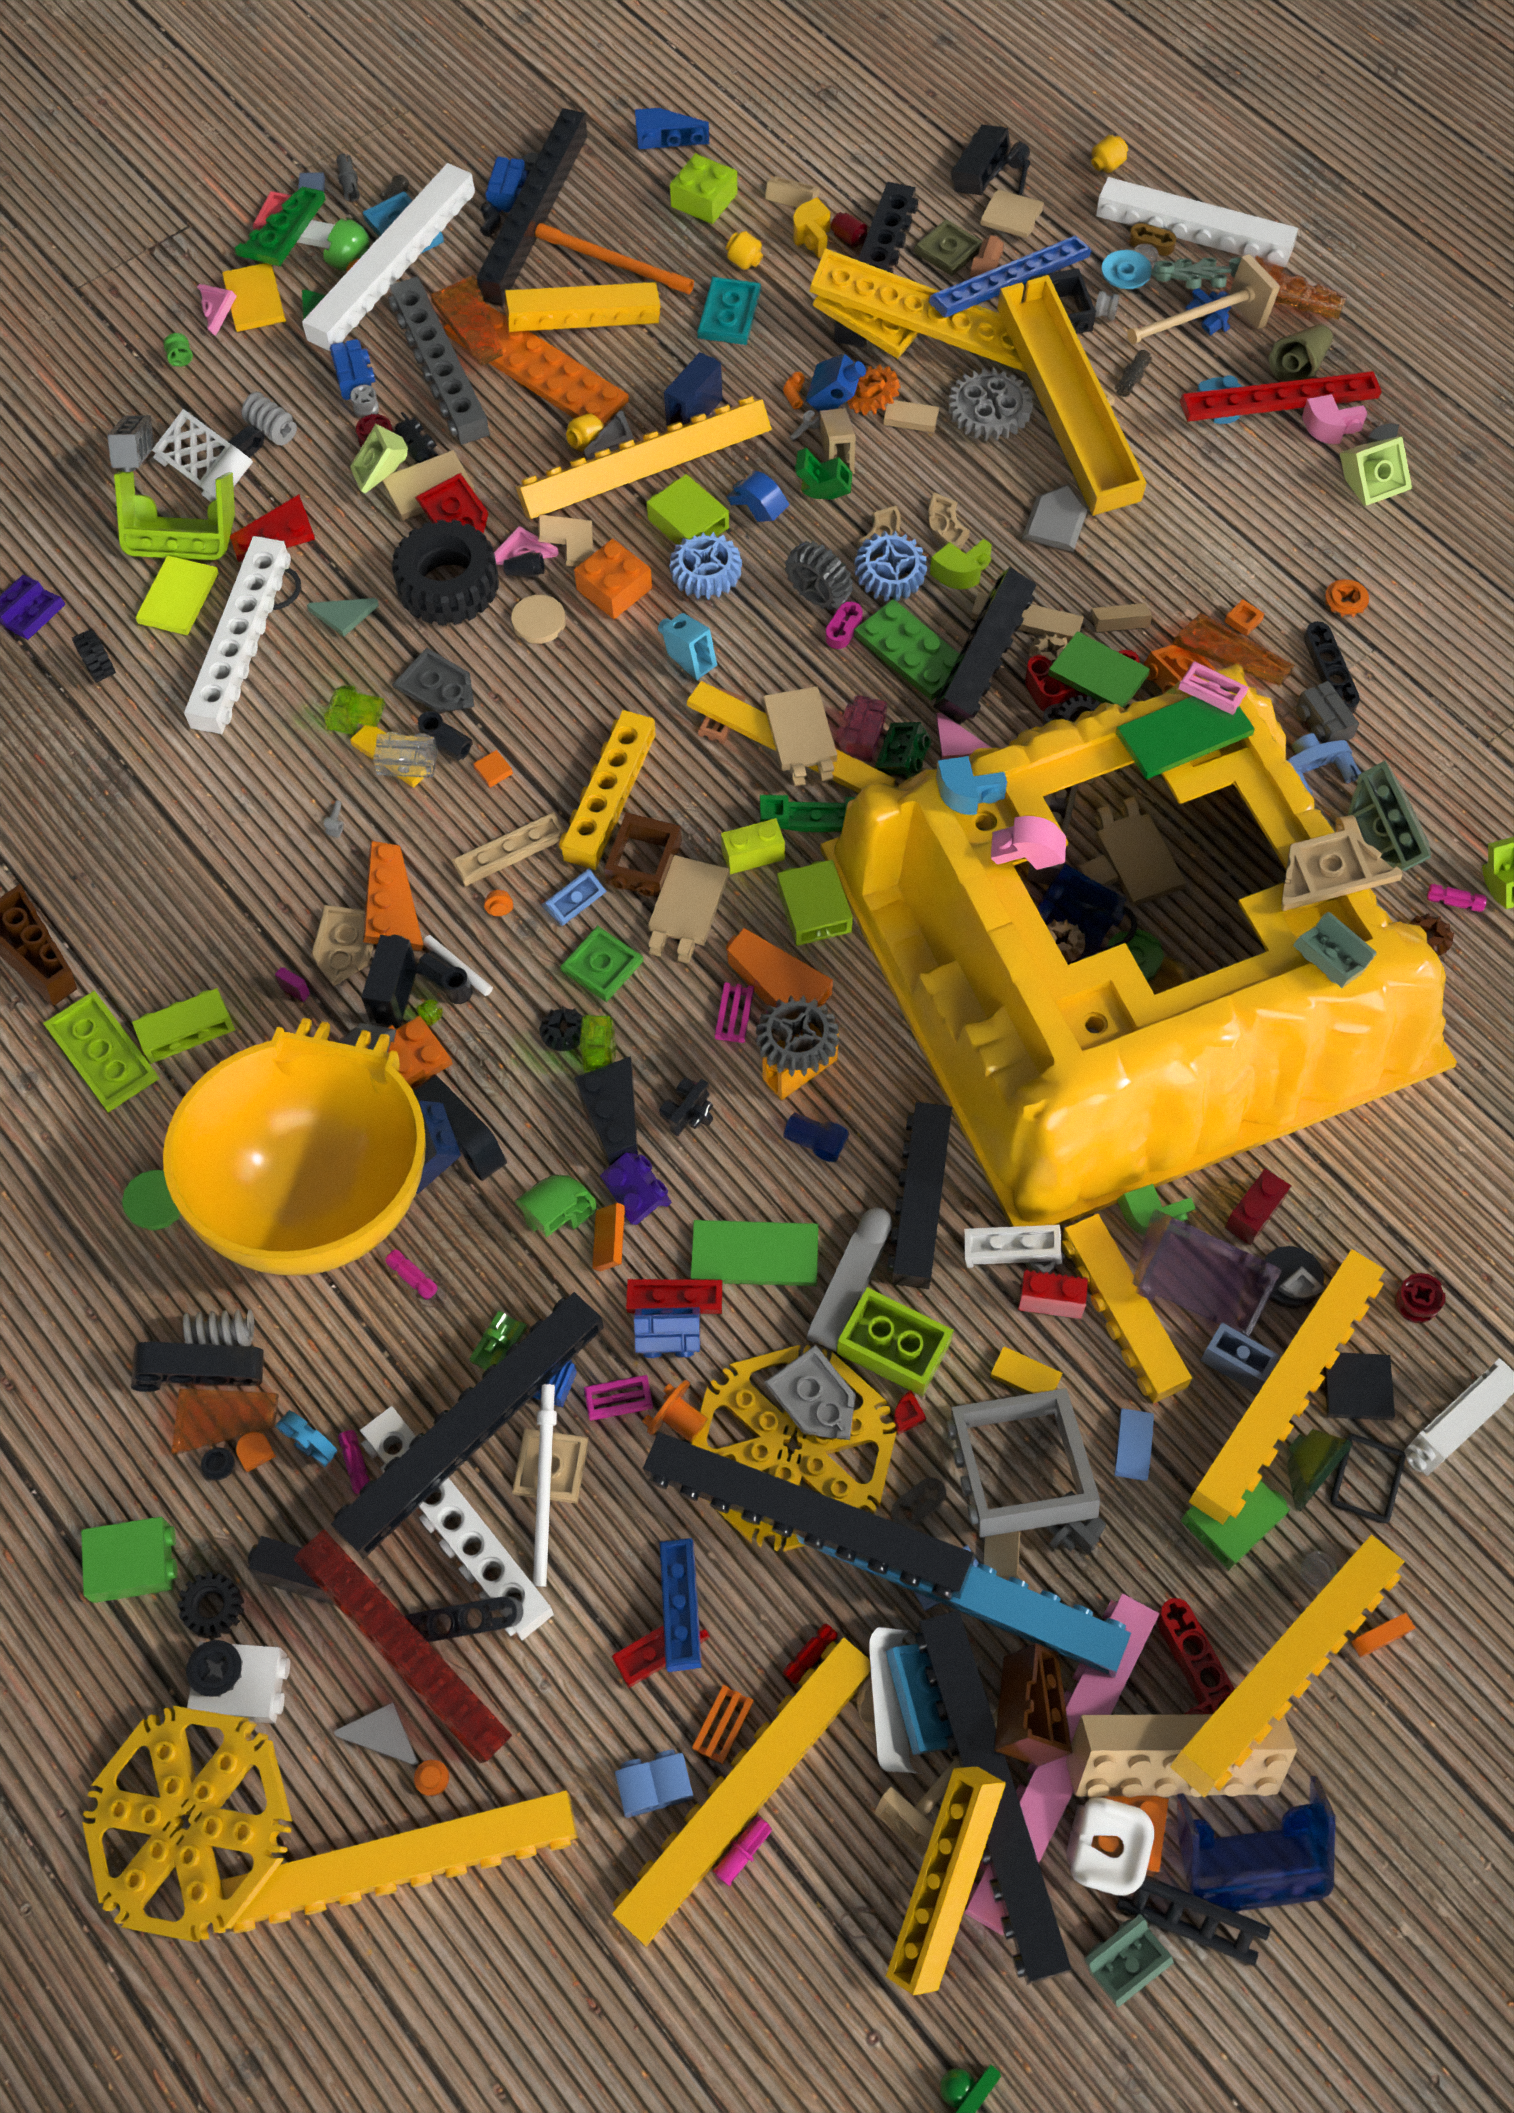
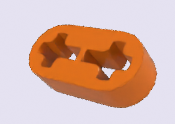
M1404 1613L1351 1641V1644L1358 1656L1362 1658L1415 1630L1416 1627L1408 1614Z

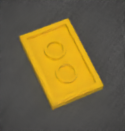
M262 263L222 272L226 290H231L236 295L231 306V312L237 332L286 322L272 264Z

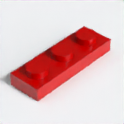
M627 1279L626 1311L627 1313H635V1309L700 1307V1314H722L723 1281Z

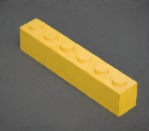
M656 282L505 290V312L509 332L659 323L661 304Z
M1099 1214L1066 1227L1061 1239L1062 1251L1068 1259L1072 1258L1075 1263L1077 1277L1079 1276L1081 1279L1086 1277L1088 1279V1288L1092 1294L1090 1296L1091 1302L1098 1313H1103L1107 1321L1106 1328L1113 1340L1117 1339L1123 1349L1121 1354L1124 1362L1129 1368L1133 1367L1138 1376L1137 1383L1143 1395H1149L1154 1404L1186 1389L1192 1380V1376Z
M979 1767L953 1768L885 1976L912 1995L938 1991L1006 1784V1782Z

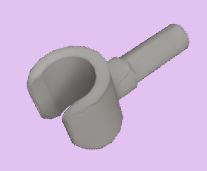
M812 410L804 413V422L789 436L793 442L809 427L812 429L819 427V416L813 422H810V419L815 415Z
M335 801L330 818L326 817L324 820L326 834L336 838L340 837L344 827L343 822L338 821L342 805L341 801Z

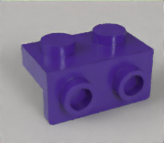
M626 1152L606 1169L600 1177L617 1203L625 1206V1215L629 1222L638 1225L658 1206L667 1207L672 1202L667 1195V1187L662 1181L656 1179L651 1171L652 1165L649 1160L643 1155Z

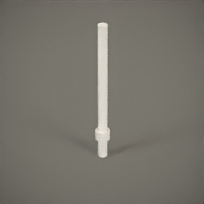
M550 1384L542 1385L541 1410L537 1411V1425H540L533 1570V1585L535 1587H546L552 1439L553 1426L557 1422V1411H554L555 1385Z

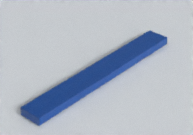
M1075 235L932 294L928 303L946 318L1000 295L1001 288L1018 283L1027 284L1031 276L1053 273L1084 260L1090 256L1092 250Z

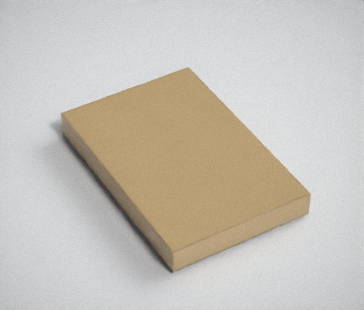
M454 450L392 473L382 480V484L402 521L424 513L415 499L416 496L459 473L463 475L475 492L474 485Z

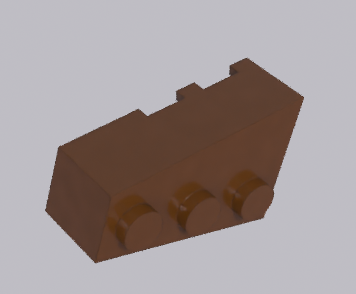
M1035 1643L1004 1656L994 1751L1038 1766L1073 1754L1057 1651Z

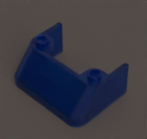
M1310 1776V1804L1294 1806L1287 1810L1282 1817V1829L1214 1838V1832L1210 1823L1202 1819H1194L1185 1794H1177L1178 1840L1189 1893L1234 1912L1312 1902L1326 1898L1334 1888L1336 1815L1318 1776Z

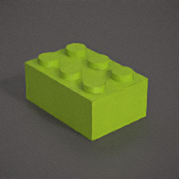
M867 1287L837 1341V1354L923 1397L951 1344L954 1330Z

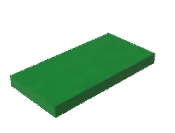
M1191 696L1118 726L1116 735L1147 780L1252 736L1255 728L1240 706L1237 707L1236 712L1232 715Z

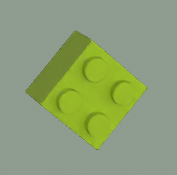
M696 153L670 183L671 207L711 224H714L738 194L737 170Z

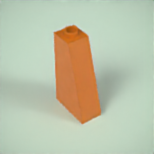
M745 928L742 929L738 936H732L726 946L728 964L749 986H754V992L767 1006L770 1005L777 1008L776 1002L778 999L788 1003L790 995L794 998V1001H800V998L804 995L807 1003L816 998L818 1008L823 1006L832 994L833 979Z

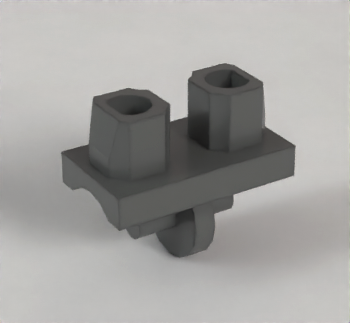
M1070 1491L1062 1497L1072 1496L1076 1494ZM1098 1517L1087 1519L1084 1523L1075 1521L1047 1526L1046 1528L1055 1536L1049 1545L1055 1549L1062 1543L1071 1552L1078 1544L1089 1555L1096 1548L1106 1523Z

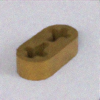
M1138 223L1131 228L1129 242L1137 249L1161 256H1168L1174 252L1176 236L1168 230Z

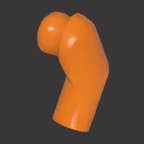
M794 372L783 387V393L793 409H799L804 404L799 395L805 382V376L801 372Z

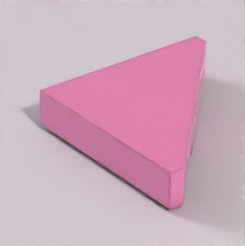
M199 284L197 287L202 296L201 303L204 316L208 321L207 328L209 332L216 336L236 295L231 290Z
M519 526L494 554L496 564L502 565L505 559L533 550L536 553L541 552L543 559L557 557L559 551L557 547L550 543L538 542V536Z
M937 713L936 722L942 760L969 756L974 750L979 748H992L944 714Z

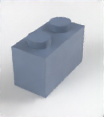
M1221 1323L1200 1361L1258 1394L1280 1355L1228 1325Z

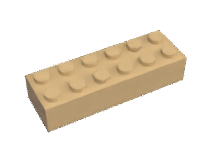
M1213 1714L1081 1715L1071 1743L1073 1754L1067 1755L1066 1758L1075 1796H1090L1094 1798L1102 1796L1168 1797L1171 1795H1192L1201 1797L1202 1795L1170 1766L1180 1751ZM1285 1716L1280 1721L1274 1717L1268 1724L1273 1729L1259 1745L1254 1740L1248 1746L1253 1750V1753L1240 1768L1235 1764L1231 1766L1228 1771L1233 1776L1219 1792L1213 1787L1207 1795L1270 1796L1279 1793L1297 1751Z

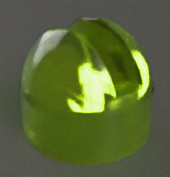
M426 1000L417 1007L418 1015L429 1026L439 1021L443 1015V1008H437L436 1004L439 1002L436 1000Z

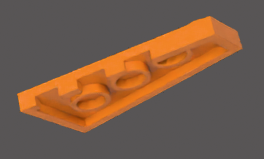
M371 841L363 942L378 944L380 935H400L410 940L412 950L421 951L423 941L400 845Z

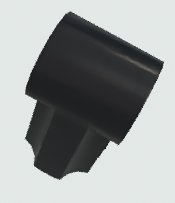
M427 711L418 718L420 739L425 746L436 747L457 761L463 760L469 754L470 748L473 745L472 739L443 722L442 716L439 713Z
M434 951L426 952L419 959V963L416 966L417 973L444 992L450 1002L463 1004L471 998L473 991L464 969L454 967Z

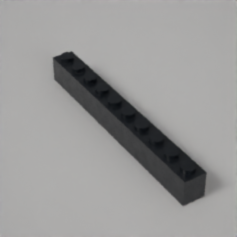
M562 108L476 277L479 299L481 301L500 306L504 305L505 290L512 289L537 239L535 236L536 228L539 223H545L587 138L586 115L584 112Z
M575 1292L568 1298H561L553 1307V1312L545 1320H538L531 1327L529 1335L521 1343L519 1341L515 1342L507 1350L506 1357L498 1365L493 1364L486 1369L482 1375V1380L474 1388L468 1387L461 1393L458 1403L449 1411L444 1410L436 1417L433 1422L434 1426L425 1434L420 1433L409 1444L410 1449L401 1457L393 1458L384 1468L385 1472L376 1481L371 1480L365 1484L359 1492L360 1496L351 1505L346 1504L337 1511L334 1516L335 1520L331 1523L336 1533L364 1560L542 1388V1385L552 1379L604 1328L602 1317Z
M658 1432L643 1466L646 1476L649 1477L648 1482L659 1488L667 1489L669 1485L680 1489L679 1494L690 1500L697 1501L700 1497L710 1501V1506L718 1511L728 1513L731 1509L742 1514L741 1518L754 1525H760L761 1521L772 1525V1530L782 1536L790 1538L792 1534L804 1538L803 1542L808 1546L819 1550L826 1546L836 1550V1556L849 1562H854L855 1558L868 1563L867 1567L870 1570L883 1575L890 1571L900 1575L899 1580L910 1586L919 1587L921 1583L933 1588L932 1593L943 1599L951 1600L952 1596L961 1598L974 1563V1553L661 1432Z
M957 1610L919 1621V1632L914 1633L919 1653H926L929 1666L924 1667L929 1687H936L940 1700L935 1701V1707L940 1722L946 1721L950 1735L945 1736L951 1758L957 1756L960 1768L979 1767L1006 1782L981 1859L984 1865L990 1864L994 1879L989 1880V1885L995 1903L1001 1901L1005 1916L1000 1917L1005 1938L1006 1940L1013 1939L1017 1954L1012 1955V1961L1017 1977H1024L1026 1985H1030L1069 1973L1072 1968L1005 1755L994 1751L996 1726L960 1612Z

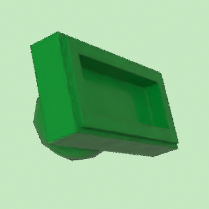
M990 2064L975 2083L972 2075L964 2069L954 2068L948 2070L940 2081L941 2096L946 2104L957 2108L954 2113H976L1001 2078V2072Z

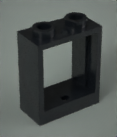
M1079 268L1030 277V280L1049 275L1059 298L1073 295L1079 312L1067 315L1076 334L1093 331L1096 311Z
M380 935L361 996L371 1025L387 1028L393 1025L395 1029L401 1027L417 974V962L410 940L403 936Z

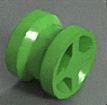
M173 333L164 339L163 346L171 365L182 367L191 362L193 354L189 347L188 338L184 334Z

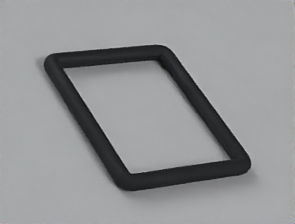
M1349 1434L1346 1437L1330 1498L1331 1504L1381 1523H1388L1391 1519L1406 1459L1404 1451L1356 1434ZM1352 1440L1399 1456L1384 1516L1337 1500Z

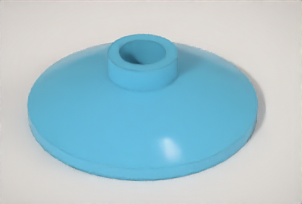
M1119 250L1109 254L1104 259L1101 270L1103 277L1111 285L1122 289H1134L1143 286L1149 281L1152 266L1144 255L1136 251Z

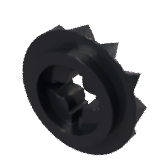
M562 1006L561 1009H551L546 1017H542V1023L539 1027L540 1036L549 1048L557 1051H569L578 1047L586 1038L587 1023L584 1015L578 1013L575 1008L572 1010ZM562 1020H565L567 1026L571 1027L566 1028L564 1037H562L558 1029Z
M221 1640L208 1641L196 1648L191 1654L186 1667L187 1680L194 1691L205 1697H220L227 1691L233 1690L238 1679L242 1677L243 1661L238 1650L230 1643ZM207 1659L216 1664L223 1661L224 1664L220 1667L224 1676L222 1679L215 1675H211L208 1678L207 1674L211 1670L208 1667Z

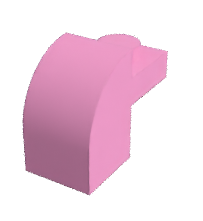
M1331 394L1307 399L1302 419L1308 432L1315 439L1327 444H1340L1344 434H1353L1362 430L1367 411L1364 405L1339 410Z
M1035 816L1014 818L1013 827L992 832L991 859L996 864L1025 857L1036 870L1065 863L1066 836L1053 822Z

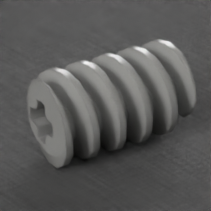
M255 391L246 398L241 413L246 423L255 427L277 445L282 446L292 440L297 431V424L293 422V417L290 413L285 412L283 408L271 402L268 397H264L261 392Z
M238 1309L235 1311L234 1318L230 1319L227 1310H223L221 1319L217 1320L215 1312L210 1311L208 1321H204L202 1312H197L196 1319L193 1322L189 1313H185L183 1316L185 1343L251 1346L254 1336L253 1312L249 1309L246 1318H243Z

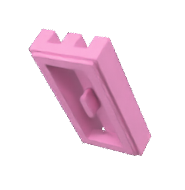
M1194 661L1181 680L1178 689L1234 715L1242 699L1246 696L1249 687ZM1193 674H1195V675H1197V676H1200V677H1202V678L1208 680L1209 682H1207V681H1205V680H1203V679H1200V678L1194 676ZM1220 687L1225 688V689H1227V690H1229V691H1231V692H1233V693H1235V694H1237V695H1234V694H1232V693H1230V692H1228V691H1225V690L1221 689Z

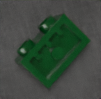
M891 723L875 769L885 774H904L907 779L919 774L923 767L926 752L931 744L930 736L922 723Z

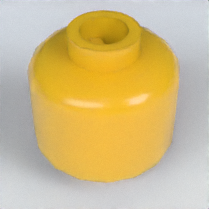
M1107 135L1092 148L1091 154L1093 158L1091 163L1093 167L1099 172L1103 170L1106 173H1112L1127 159L1126 152L1128 147L1125 141L1118 135Z
M742 231L739 234L735 232L725 248L728 251L727 258L743 270H747L751 266L756 268L763 258L761 253L762 243L747 231Z
M584 414L569 422L566 431L567 441L572 448L583 452L605 426L597 416Z

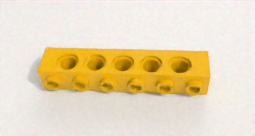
M622 710L619 719L613 721L611 737L608 742L605 741L603 743L600 754L601 759L598 764H594L590 775L591 781L588 787L584 786L581 792L579 808L573 810L570 817L569 830L561 836L559 848L562 849L564 861L593 870L597 869L655 738L654 718Z

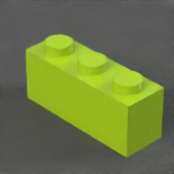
M218 988L202 991L193 998L183 1002L172 1003L168 1008L155 1013H147L141 1016L140 1019L132 1021L141 1048L150 1064L235 1031Z

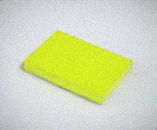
M167 555L135 617L137 623L188 636L219 574L217 567Z

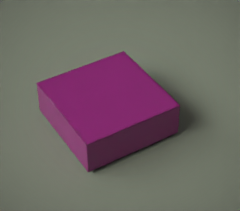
M280 967L275 973V977L282 990L303 1003L310 996L304 979L284 967Z

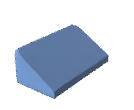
M589 868L580 873L541 905L563 926L607 891Z

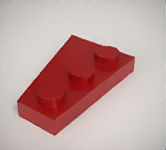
M300 494L230 535L238 562L244 560L253 536L284 541L286 548L315 540Z

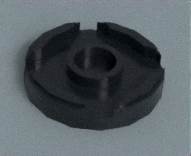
M1284 1246L1276 1248L1266 1256L1260 1266L1258 1279L1269 1300L1281 1307L1295 1309L1301 1308V1306L1308 1303L1310 1304L1316 1299L1315 1297L1309 1300H1297L1284 1295L1278 1290L1279 1286L1300 1267L1308 1271L1323 1286L1324 1273L1321 1264L1313 1254L1303 1248Z

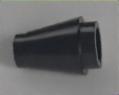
M534 550L505 559L503 562L506 576L538 578L540 574L545 572L543 555L541 552L536 553Z

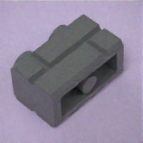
M1329 681L1317 685L1316 688L1312 687L1300 694L1296 705L1297 715L1302 721L1306 720L1311 727V733L1315 734L1318 741H1321V743L1339 740L1348 741L1355 736L1359 722Z

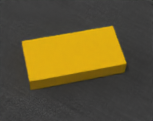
M1003 1346L990 1377L1025 1394L1056 1390L1063 1373Z

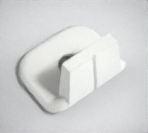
M1102 1797L1089 1799L1085 1806L1077 1804L1072 1825L1073 1830L1071 1831L1066 1851V1857L1071 1865L1070 1870L1073 1878L1083 1886L1122 1896L1135 1892L1145 1879L1153 1845L1154 1827L1150 1817L1138 1807ZM1093 1836L1119 1837L1124 1844L1123 1852L1115 1858L1103 1854L1091 1846Z

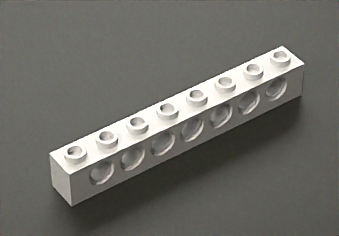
M252 537L184 712L191 729L223 734L226 724H229L231 721L234 702H237L240 698L242 681L248 676L250 660L257 653L258 639L260 634L265 632L266 618L268 613H271L274 608V597L276 592L282 587L283 573L290 566L291 557L287 553L284 541Z
M393 1406L389 1407L360 1430L365 1438L361 1445L372 1459L377 1455L384 1463L380 1467L383 1473L385 1472L384 1468L393 1458L401 1457L410 1449L409 1444L416 1437ZM395 1443L403 1445L399 1453L395 1455L387 1454L391 1445ZM448 1478L434 1491L442 1494L441 1499L436 1504H426L425 1500L418 1507L423 1513L419 1519L430 1533L436 1530L442 1537L438 1544L451 1559L456 1555L463 1565L458 1568L469 1584L476 1581L483 1591L478 1595L482 1600L509 1596L512 1593L522 1595L521 1603L524 1609L522 1620L518 1625L506 1628L505 1630L510 1636L516 1633L521 1640H524L554 1615L552 1608ZM450 1518H461V1524L456 1529L448 1530L445 1528V1524ZM478 1542L481 1544V1549L477 1554H465V1549L470 1543ZM497 1567L502 1570L497 1580H485V1574L489 1569ZM506 1606L505 1609L498 1610L506 1618L512 1614V1609Z

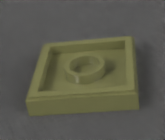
M945 219L914 246V253L950 276H953L979 254L982 241Z

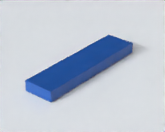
M693 1538L659 1542L666 1669L668 1672L702 1668Z

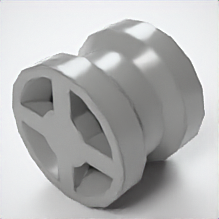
M1100 291L1095 307V317L1106 316L1109 320L1114 321L1120 295L1114 294L1109 296L1105 292Z
M360 385L351 391L350 397L355 415L363 418L364 416L379 412V404L376 400L377 395L373 387Z

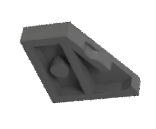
M623 410L619 411L594 441L585 448L583 456L586 461L595 458L594 453L609 448L611 452L619 449V443L631 439L634 440Z

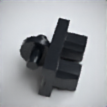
M684 1077L676 1088V1094L685 1099L679 1106L668 1099L659 1109L660 1116L670 1124V1131L676 1136H679L688 1124L696 1129L700 1123L708 1126L713 1121V1116L709 1113L713 1104L707 1100L710 1096V1093L707 1091L709 1083L701 1078L696 1083Z

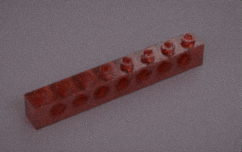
M325 1529L296 1554L293 1559L480 1764L487 1762L513 1736Z

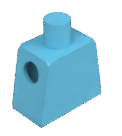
M684 613L679 614L672 620L665 618L660 622L658 631L663 634L668 655L695 680L700 679L717 666L710 628Z

